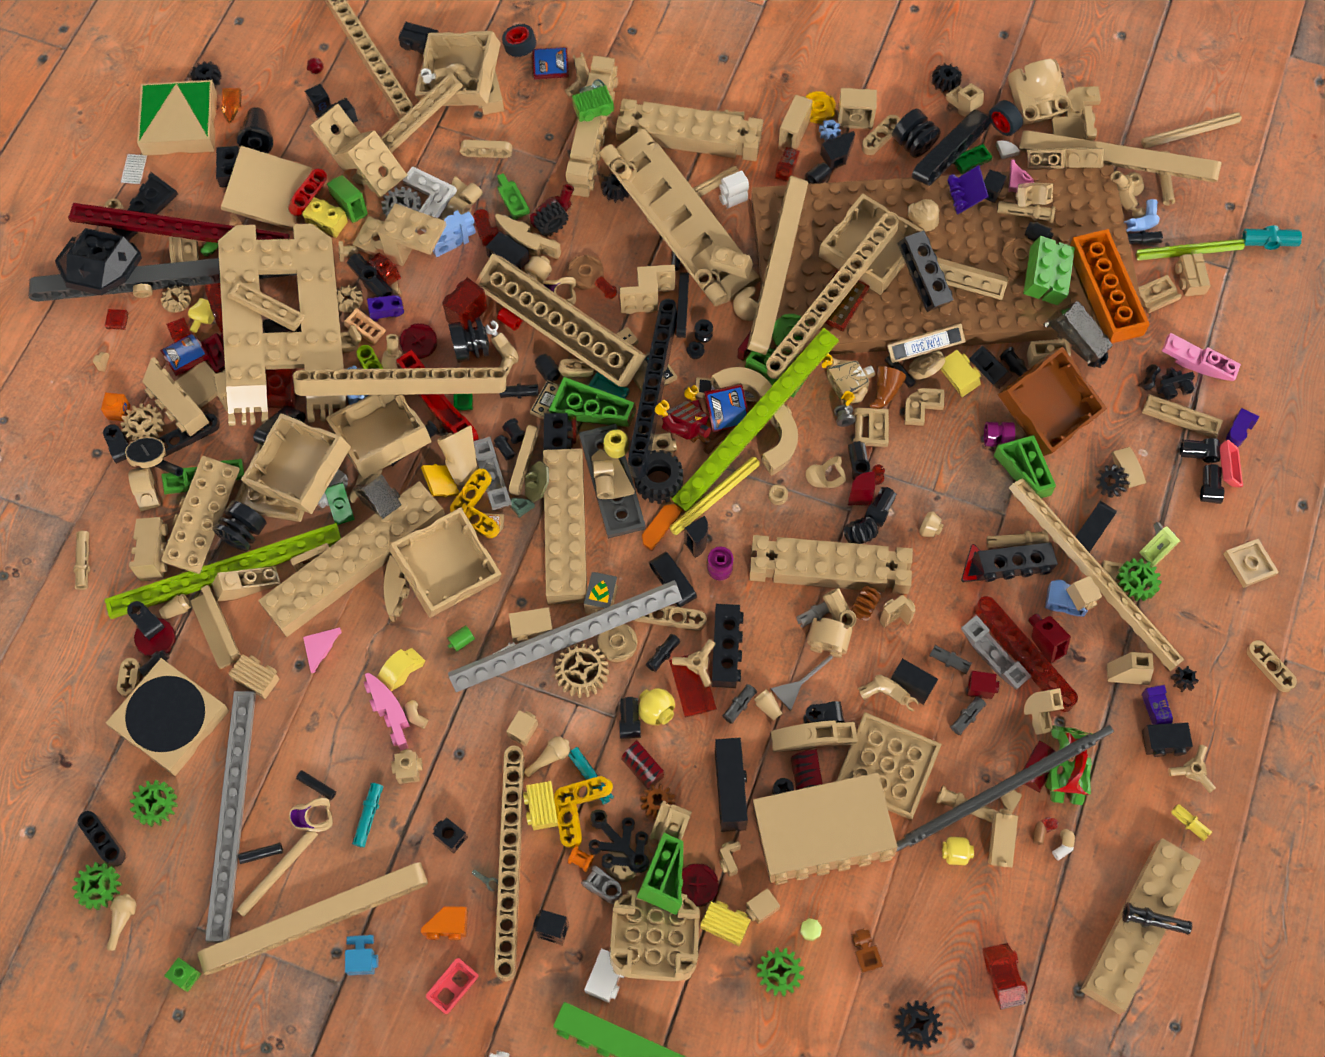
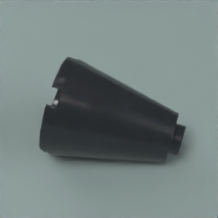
M254 107L248 110L237 135L236 142L239 147L243 146L266 154L272 150L273 137L266 114L261 108Z

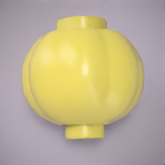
M655 688L651 691L646 689L640 694L638 714L645 723L665 725L673 718L675 700L668 691Z

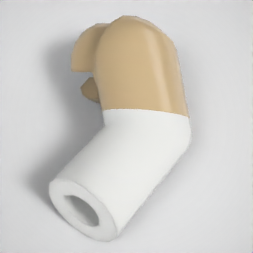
M1063 829L1060 832L1062 845L1052 851L1053 856L1058 861L1072 852L1074 848L1075 835L1068 829Z

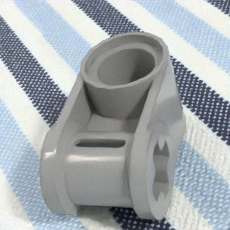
M593 865L592 872L587 879L581 882L586 889L597 894L610 904H614L615 900L617 901L622 896L620 884L595 865ZM609 888H616L618 890L615 896H608L606 893Z

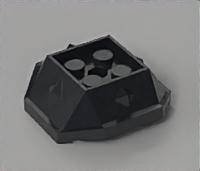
M85 228L77 237H72L55 259V263L66 288L102 296L109 289L116 288L128 280L141 261L142 255L138 248L123 236Z

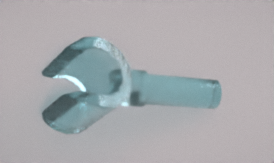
M596 79L592 85L579 88L580 93L590 91L597 87H603L605 84L601 80Z
M475 869L472 871L474 876L486 884L488 891H494V889L489 887L488 883L494 881L498 884L496 878L485 877Z

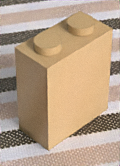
M795 95L780 127L779 150L785 151L789 149L791 151L793 149L792 152L796 153L810 122L812 100Z

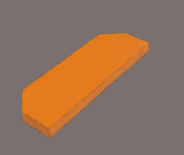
M675 504L665 505L642 534L643 545L652 551L670 529V525L683 512V509Z

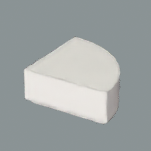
M1008 141L996 142V147L1002 159L1019 155L1020 151L1013 143Z

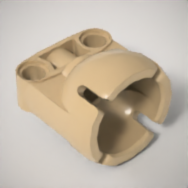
M1045 59L1028 64L1024 67L1025 73H1023L1022 69H1016L1009 73L1008 83L1015 106L1022 115L1023 125L1052 119L1063 114L1071 107V101L1067 97L1060 67L1056 59ZM1058 102L1062 104L1063 109L1059 108ZM1025 111L1030 114V118L1025 115Z

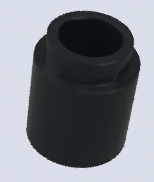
M819 163L805 174V180L808 181V184L823 183L830 177L831 169L826 163Z
M1030 222L1024 235L1035 242L1040 236L1052 239L1054 233L1051 232L1052 228L1038 222Z
M542 354L536 358V369L546 381L554 382L559 379V366L551 356Z

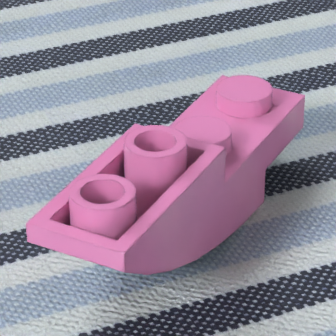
M1172 333L1167 336L1162 348V352L1176 358L1174 363L1218 379L1234 381L1241 365L1208 347L1203 350Z
M366 673L367 681L364 682L367 693L372 694L373 699L370 700L373 711H378L380 717L384 716L387 727H392L393 734H390L394 746L398 745L401 751L408 749L409 747L402 729L408 728L410 725L403 709L392 692L379 679L370 673Z

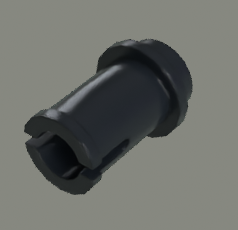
M504 435L495 438L494 446L500 450L505 460L512 459L516 452L508 443V438L504 437Z

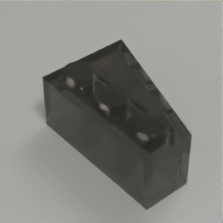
M1079 301L1056 311L1043 324L1047 328L1049 326L1059 333L1057 335L1059 339H1066L1072 345L1071 349L1087 363L1099 360L1113 346L1108 336L1103 333L1096 321L1091 318Z
M372 474L352 488L360 501L382 519L402 505L399 501V493L395 488L389 486L382 474Z

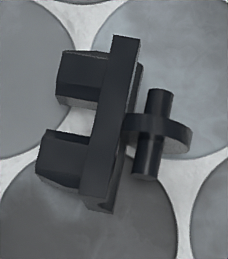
M1173 367L1167 368L1166 375H1162L1160 387L1156 388L1158 394L1163 393L1167 400L1177 397L1178 392L1176 389L1178 388L1181 389L1183 395L1191 394L1195 389L1192 382L1195 375L1193 372L1182 374L1181 371H1175Z

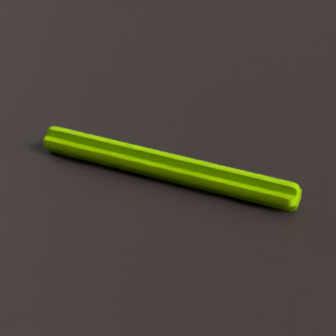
M1243 239L1138 249L1136 251V259L1147 260L1188 254L1243 250L1245 243Z

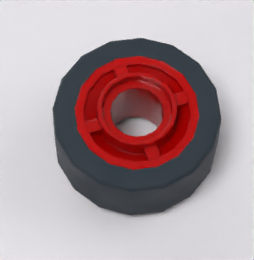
M526 24L513 25L502 36L505 51L513 57L528 55L535 49L537 44L533 29Z
M999 101L989 111L993 127L1002 135L1011 136L1023 125L1020 111L1009 101Z

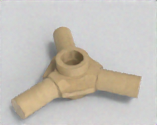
M709 639L701 651L689 655L688 658L673 657L672 665L687 666V668L699 674L704 686L708 687L712 685L706 671L708 669V654L716 643Z
M1199 745L1195 758L1189 760L1183 767L1168 768L1169 776L1185 775L1194 781H1200L1209 793L1216 789L1206 777L1207 771L1203 759L1207 747L1204 745Z

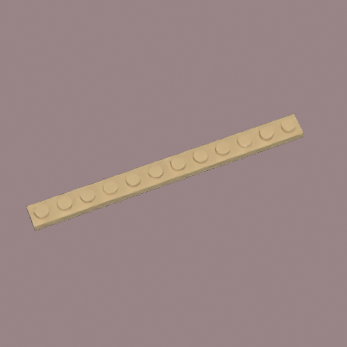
M1023 478L1013 483L1009 489L1014 497L1020 500L1026 507V510L1039 522V525L1050 534L1053 541L1065 551L1067 557L1072 559L1079 567V570L1087 577L1091 576L1107 602L1119 612L1121 618L1127 621L1133 628V631L1147 644V647L1158 656L1161 663L1170 671L1184 660L1182 656Z

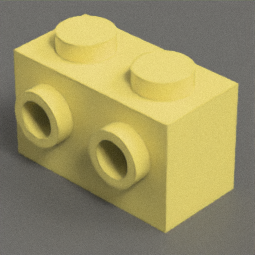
M315 197L302 213L306 224H313L321 231L337 238L348 223L345 211L342 208L334 207L326 200H320Z
M956 350L945 358V363L940 370L960 396L964 397L981 385V374L975 367L972 368L969 365L970 361L964 353L961 355Z

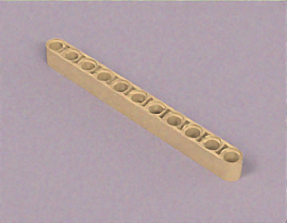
M324 0L400 120L413 108L408 96L346 0Z
M1034 131L1022 132L1019 150L1024 152L1049 148H1104L1103 165H1113L1115 167L1207 182H1217L1221 168V162Z
M794 176L789 177L747 346L748 350L764 355L767 354L808 186V181Z
M887 212L881 217L769 357L766 367L770 378H780L896 234L899 223L896 213ZM887 222H892V223H894V225L889 226V225H886V223H887ZM881 236L883 239L877 240L875 237ZM869 250V251H871L872 253H870V254H865V253H863V251ZM857 264V265H859L860 267H859V268H853L852 265ZM848 279L849 281L847 283H843L840 280ZM830 293H836L837 296H836V297H830L829 294H830ZM820 307H824L826 310L820 312L817 309ZM807 322L815 323L813 326L806 325ZM796 336L803 337L800 341H796L794 338ZM786 350H789V351L792 352L790 355H783V354H782V352H784V351H786ZM773 365L780 366L778 370L771 369Z
M503 368L314 369L294 372L293 381L294 391L300 396L502 393L506 390L507 372Z
M510 746L504 753L495 947V973L502 981H510L514 978L517 961L524 755L518 746ZM512 754L520 755L517 761H510L509 757ZM512 774L519 775L518 780L514 782L509 781L508 778ZM512 794L518 796L515 802L507 801L508 797ZM515 815L517 820L514 823L506 822L508 816ZM515 836L516 841L513 844L505 843L506 838ZM514 857L516 859L515 863L510 866L505 865L506 858ZM507 878L515 880L511 887H505L503 885L504 881ZM507 899L514 901L513 906L509 909H505L502 906L503 902ZM505 921L513 923L512 928L508 931L502 929V924ZM504 943L512 944V949L508 953L501 952V946ZM503 965L511 966V971L507 975H501L500 968Z
M411 864L201 950L197 954L203 974H213L426 886L428 881L422 864Z

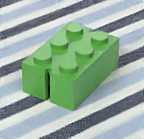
M1040 236L1030 246L1023 294L1037 299L1043 296V301L1059 305L1069 294L1075 247L1061 242L1056 244L1055 240Z

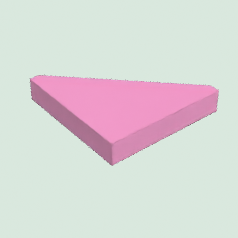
M1011 160L1009 192H1017L1018 184L1035 183L1034 179L1015 163V160Z
M340 627L303 637L311 673L316 672V668L322 659L326 657L338 635L342 633Z

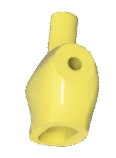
M200 298L189 309L188 316L194 320L190 331L197 333L201 323L211 324L214 321L217 309L215 303Z

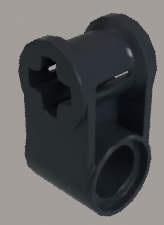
M111 424L106 426L103 430V436L109 447V452L117 464L127 459L125 450L129 443L117 425Z
M134 601L129 604L127 608L129 617L148 640L165 628L160 620L142 602Z
M839 701L810 705L803 717L804 724L836 720V723H845L841 702Z

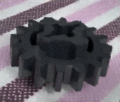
M918 1000L914 1001V1006L909 1002L906 1003L907 1010L901 1007L899 1012L902 1015H896L894 1018L899 1021L898 1024L894 1025V1028L900 1030L896 1037L902 1036L904 1039L901 1044L910 1043L909 1049L911 1050L915 1045H917L919 1051L923 1049V1045L927 1049L931 1048L930 1041L935 1044L938 1042L935 1035H942L938 1027H941L943 1023L937 1022V1019L941 1016L940 1013L934 1015L935 1007L932 1006L928 1009L927 1002H924L922 1006L919 1005ZM918 1011H922L926 1013L928 1016H922L918 1013ZM908 1015L909 1023L908 1026L904 1027V1019ZM916 1021L917 1023H923L926 1021V1023L921 1027V1031L919 1028L911 1029L913 1025L916 1023ZM930 1024H932V1025H933L932 1033H931V1035L929 1036V1033H928L927 1030H928V1026H929ZM909 1035H915L919 1040L912 1039Z

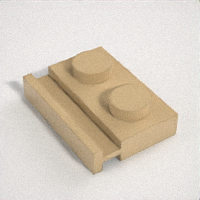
M169 236L170 263L199 260L198 240Z
M1168 275L1139 287L1143 307H1146L1148 314L1176 302L1182 297L1177 292L1176 286Z
M663 801L649 839L652 840L654 838L660 841L663 833L682 840L692 812L673 804L672 806L668 805L666 801Z

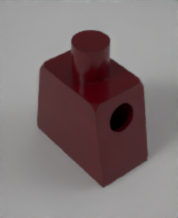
M1037 613L1032 615L1028 619V622L1033 626L1031 638L1047 661L1052 664L1067 654L1071 636L1052 616L1042 619Z

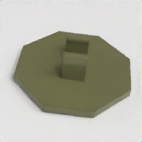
M542 461L532 465L529 473L525 475V496L531 502H536L542 498L549 484V467Z

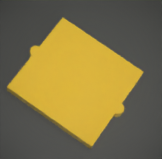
M434 464L421 467L432 496H444L445 498L448 496H458L459 490L447 465Z

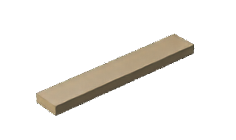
M451 72L381 137V140L391 153L463 87Z

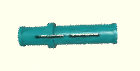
M578 747L572 749L571 753L569 752L568 757H570L586 780L598 777V774ZM602 783L601 786H599V787H593V789H600V790H602V788L605 786V784ZM610 793L608 796L599 799L605 805L611 801L610 799L614 798V795Z
M376 783L370 784L368 795L362 804L364 807L352 845L365 848L374 815L380 806L378 803L384 786Z

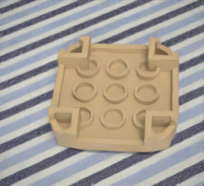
M629 890L627 894L621 896L617 901L615 900L610 942V963L614 973L636 979L663 981L690 979L695 971L698 960L699 907H696L694 902L688 899L685 894H681L682 906L676 915L637 898L636 890Z

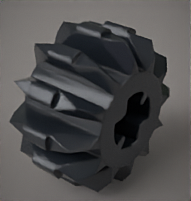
M203 61V64L197 63V67H192V72L190 73L193 81L212 80L214 87H216L215 85H220V80L222 79L219 67L211 61L208 63Z
M944 62L942 66L938 65L933 71L932 85H935L936 90L941 89V92L947 91L949 93L961 84V71H958V66L953 67L952 63L946 65Z
M610 172L609 177L604 176L601 189L603 196L607 197L608 201L614 199L616 203L617 200L623 202L624 198H629L630 194L615 175Z
M1113 464L1112 467L1106 465L1105 471H1098L1101 478L1096 477V481H1100V484L1096 487L1097 489H1102V495L1108 494V497L1113 498L1115 494L1117 497H1120L1121 491H1127L1124 485H1130V482L1125 481L1129 477L1128 473H1124L1125 468H1118V465ZM1110 479H1116L1115 484L1110 483Z
M870 517L856 519L847 524L843 529L848 543L854 544L872 541L878 534L877 524Z

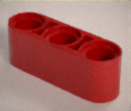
M314 169L293 195L288 206V210L292 215L301 216L312 199L316 198L327 180V174L324 170Z

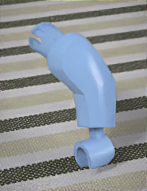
M1149 199L1146 201V214L1143 217L1124 221V223H1127V232L1145 231L1159 223L1157 200Z

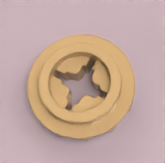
M175 285L172 288L168 287L166 292H162L160 300L165 310L177 313L189 306L191 295L183 286L178 287ZM173 295L178 297L179 302L173 299Z
M341 286L337 291L338 310L352 312L361 306L363 296L356 286ZM350 295L352 300L347 299L345 301L344 296L348 297Z

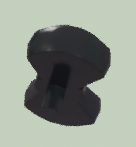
M1151 364L1146 368V377L1140 384L1144 390H1150L1155 387L1156 375L1161 371L1160 367Z

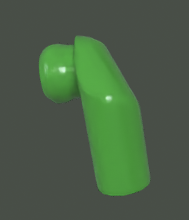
M206 242L201 248V254L206 257L213 254L218 248V243Z

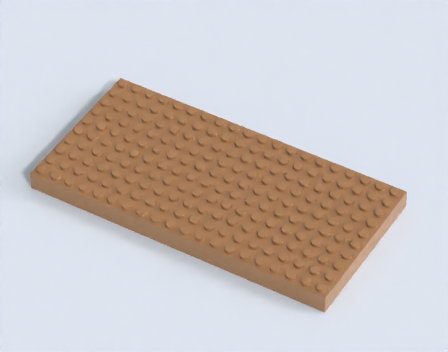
M1105 165L1102 168L1025 170L1034 179L1035 183H1053L1052 202L1046 205L1040 204L1042 207H1056L1053 223L1039 219L1034 221L1031 217L997 213L999 201L1018 204L1016 200L1017 192L1008 191L1010 171L1000 172L1007 177L995 203L984 199L960 214L956 213L953 198L951 197L950 187L947 182L949 175L939 176L930 186L912 178L808 184L776 320L785 314H796L802 317L837 274L838 268L819 257L820 245L835 226L843 221L849 209L863 193L883 205L890 212L896 213L899 217L911 222L908 216L909 205L924 199L934 201L939 208V224L934 230L925 231L930 239V245L937 258L1008 277L1003 299H996L948 285L954 300L945 306L926 312L909 269L905 264L881 295L865 286L842 326L827 319L806 347L825 328L839 339V342L829 352L830 355L888 351V343L958 323L962 324L966 342L954 346L1105 337L1074 262L1072 265L1069 294L1059 305L1043 301V296L1037 299L1023 294L1027 271L1016 272L1009 269L1003 263L1001 255L1003 246L1010 239L1015 237L1017 239L1022 237L1028 238L1024 234L1030 222H1038L1052 228L1051 232L1054 233L1052 240H1055L1056 244L1061 242L1070 245L1073 237L1109 229L1142 305L1117 184L1111 180L1114 167L1113 165ZM982 173L983 180L988 173ZM786 186L752 188L751 204L761 288ZM807 322L809 326L815 324L814 322ZM771 337L769 349L776 350L778 346H776ZM788 351L782 352V354L790 355L792 353Z

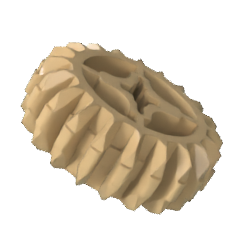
M583 643L581 648L574 644V650L567 647V654L564 652L560 653L562 659H556L558 666L554 667V671L557 672L554 676L555 679L559 680L557 682L558 686H563V692L570 690V696L577 692L578 698H581L582 693H585L586 697L590 696V691L597 694L596 687L603 689L602 682H607L606 675H609V670L606 668L609 664L604 661L606 657L604 654L600 655L599 649L593 652V645L586 649ZM582 657L589 658L595 663L585 662ZM576 659L575 665L566 670L567 665ZM583 668L584 673H580L579 669ZM595 671H598L596 677L588 682V677L594 674ZM568 678L580 680L581 684L574 683L570 681Z

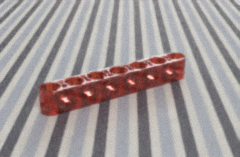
M981 597L975 607V614L989 628L993 636L1015 661H1018L1032 676L1031 679L1042 691L1060 688L1061 696L1067 697L1071 701V704L1063 701L1064 709H1060V711H1071L1078 701V695L992 597ZM981 605H986L990 610H983ZM994 621H1001L1003 626L996 625ZM1008 635L1014 636L1016 641L1009 640ZM1021 651H1027L1030 656H1024ZM1035 666H1040L1044 672H1038ZM1049 681L1056 683L1057 688L1051 687Z

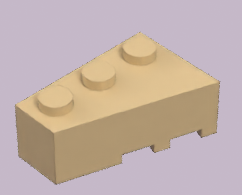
M161 517L136 519L133 537L136 540V547H132L131 550L135 557L134 561L130 562L129 567L140 581L164 579V572H167V564L163 563L161 559L167 546L165 536L168 535V526Z

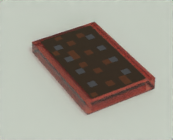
M836 270V272H835L834 275L832 276L831 280H832L833 277L837 274L838 270ZM841 279L840 281L843 283H847L849 280ZM858 280L826 320L825 324L844 332L869 291L870 286ZM830 293L829 296H830V297H836L837 294H836V293ZM820 307L817 310L823 312L826 309L824 307Z

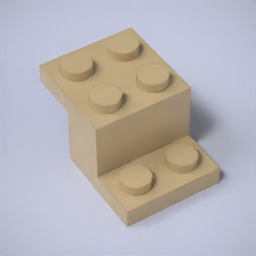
M675 265L637 267L638 286L620 288L621 313L633 314L635 312L651 313L658 311V291L669 292L675 290Z

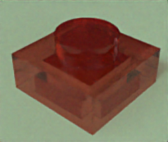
M108 309L105 327L107 329L125 330L129 315L127 310Z
M184 317L166 324L174 342L191 334Z

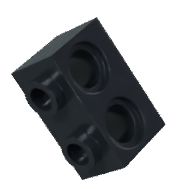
M238 146L216 147V179L220 188L228 187L239 153Z
M983 345L969 358L978 370L998 389L1013 377Z
M544 413L543 450L572 449V439L568 438V431H572V420H568L567 413ZM556 423L563 424V426L558 429L553 427ZM556 441L563 443L559 447L553 446V443Z
M542 910L540 915H536L533 927L539 939L563 946L569 922L565 916Z

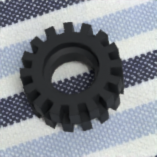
M552 202L551 205L547 204L545 208L542 207V211H538L537 216H534L535 220H533L534 225L543 236H549V234L552 236L554 232L557 233L559 229L563 228V225L567 224L566 221H568L569 216L558 202Z

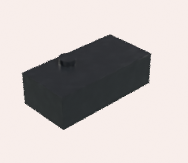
M741 738L715 739L714 752L721 832L745 831L748 823L745 792L747 774L746 770L743 769Z

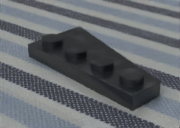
M150 172L146 183L142 184L139 188L140 192L136 198H133L129 203L128 211L157 215L178 195L174 188ZM112 228L115 235L123 236L128 241L138 233L137 231Z

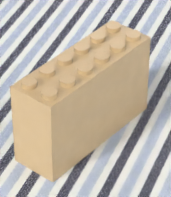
M878 773L753 799V809L770 883L775 882V885L787 883V879L796 878V880L809 878L808 875L817 873V876L830 873L829 870L837 868L838 871H845L850 869L851 865L867 866L872 864L871 861L880 860V862L890 861L896 854L898 847Z

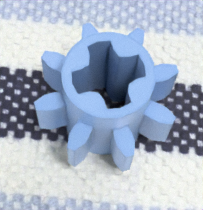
M833 119L824 120L823 126H819L820 138L827 141L840 136V123H836Z

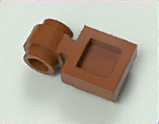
M860 929L855 931V934H852L855 947L859 946L862 948L855 951L861 972L866 973L882 968L883 964L877 946L869 947V943L872 942L869 930Z

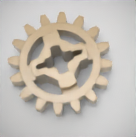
M140 403L139 408L133 405V410H126L128 415L121 417L124 421L120 423L123 428L121 431L129 441L144 437L158 438L157 432H163L161 427L164 425L163 416L156 407L152 408L150 404L144 407Z

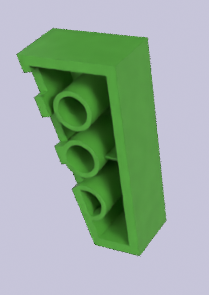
M563 377L549 409V413H567L568 420L605 425L616 424L622 427L630 426L636 412L635 402Z

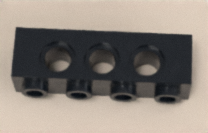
M925 231L906 236L897 244L926 312L945 306L953 301L952 291L946 283L944 272L938 264L937 256L932 250L930 239L926 236Z
M1051 542L978 551L971 559L977 581L985 580L986 582H992L998 578L1009 580L1015 576L1030 577L1038 573L1040 575H1047L1058 564Z
M716 604L714 643L716 644L713 648L712 687L736 688L737 682H741V669H737L738 662H742V650H738V643H742L743 631H739V624H743L744 612H740V605ZM731 624L734 628L727 630L724 628V625ZM731 643L733 647L726 649L723 647V644ZM729 662L732 664V667L724 668L722 664Z

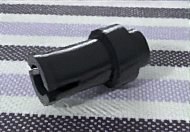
M164 650L156 651L152 654V658L139 668L140 673L146 676L161 658L167 662L170 658Z

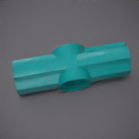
M1271 225L1264 229H1244L1242 239L1245 246H1264L1267 250H1274L1280 246H1300L1302 231L1279 229L1278 226Z

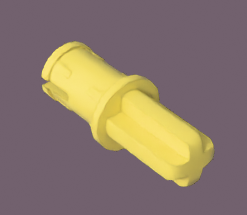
M1180 804L1176 805L1171 811L1172 815L1185 825V829H1190L1202 841H1205L1208 838L1207 835L1212 833L1211 830L1197 820V816L1190 814Z

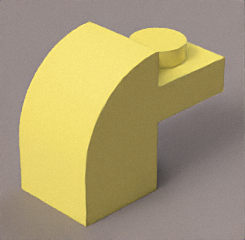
M413 648L406 651L400 649L386 661L377 679L390 691H393L404 685L409 674L422 667L425 660Z

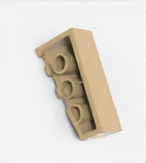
M153 357L142 381L146 386L144 391L151 399H156L154 402L161 410H166L165 414L171 421L174 419L177 421L175 424L182 433L186 431L191 437L207 425L209 421L200 408L185 394L178 383L174 382L169 373L161 368L159 362Z

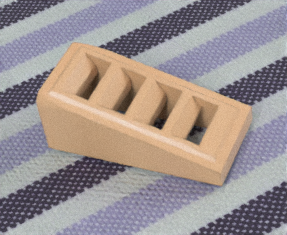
M358 308L344 322V326L348 329L351 325H355L361 337L374 345L386 332L383 327ZM362 323H366V325L361 329L360 326L362 325ZM369 326L372 327L368 333L365 332ZM375 330L379 331L374 338L371 336Z

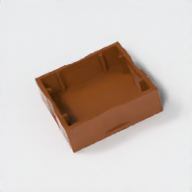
M1063 346L1050 352L997 394L1028 437L1035 436L1043 456L1054 453L1070 440L1080 428L1088 425L1107 409L1092 386L1084 380L1079 368Z

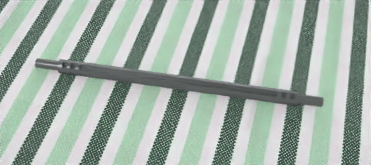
M1108 725L1092 735L1090 733L911 831L904 835L905 838L896 842L898 847L896 852L908 845L910 847L1091 748L1096 745L1097 741L1114 732L1111 725Z

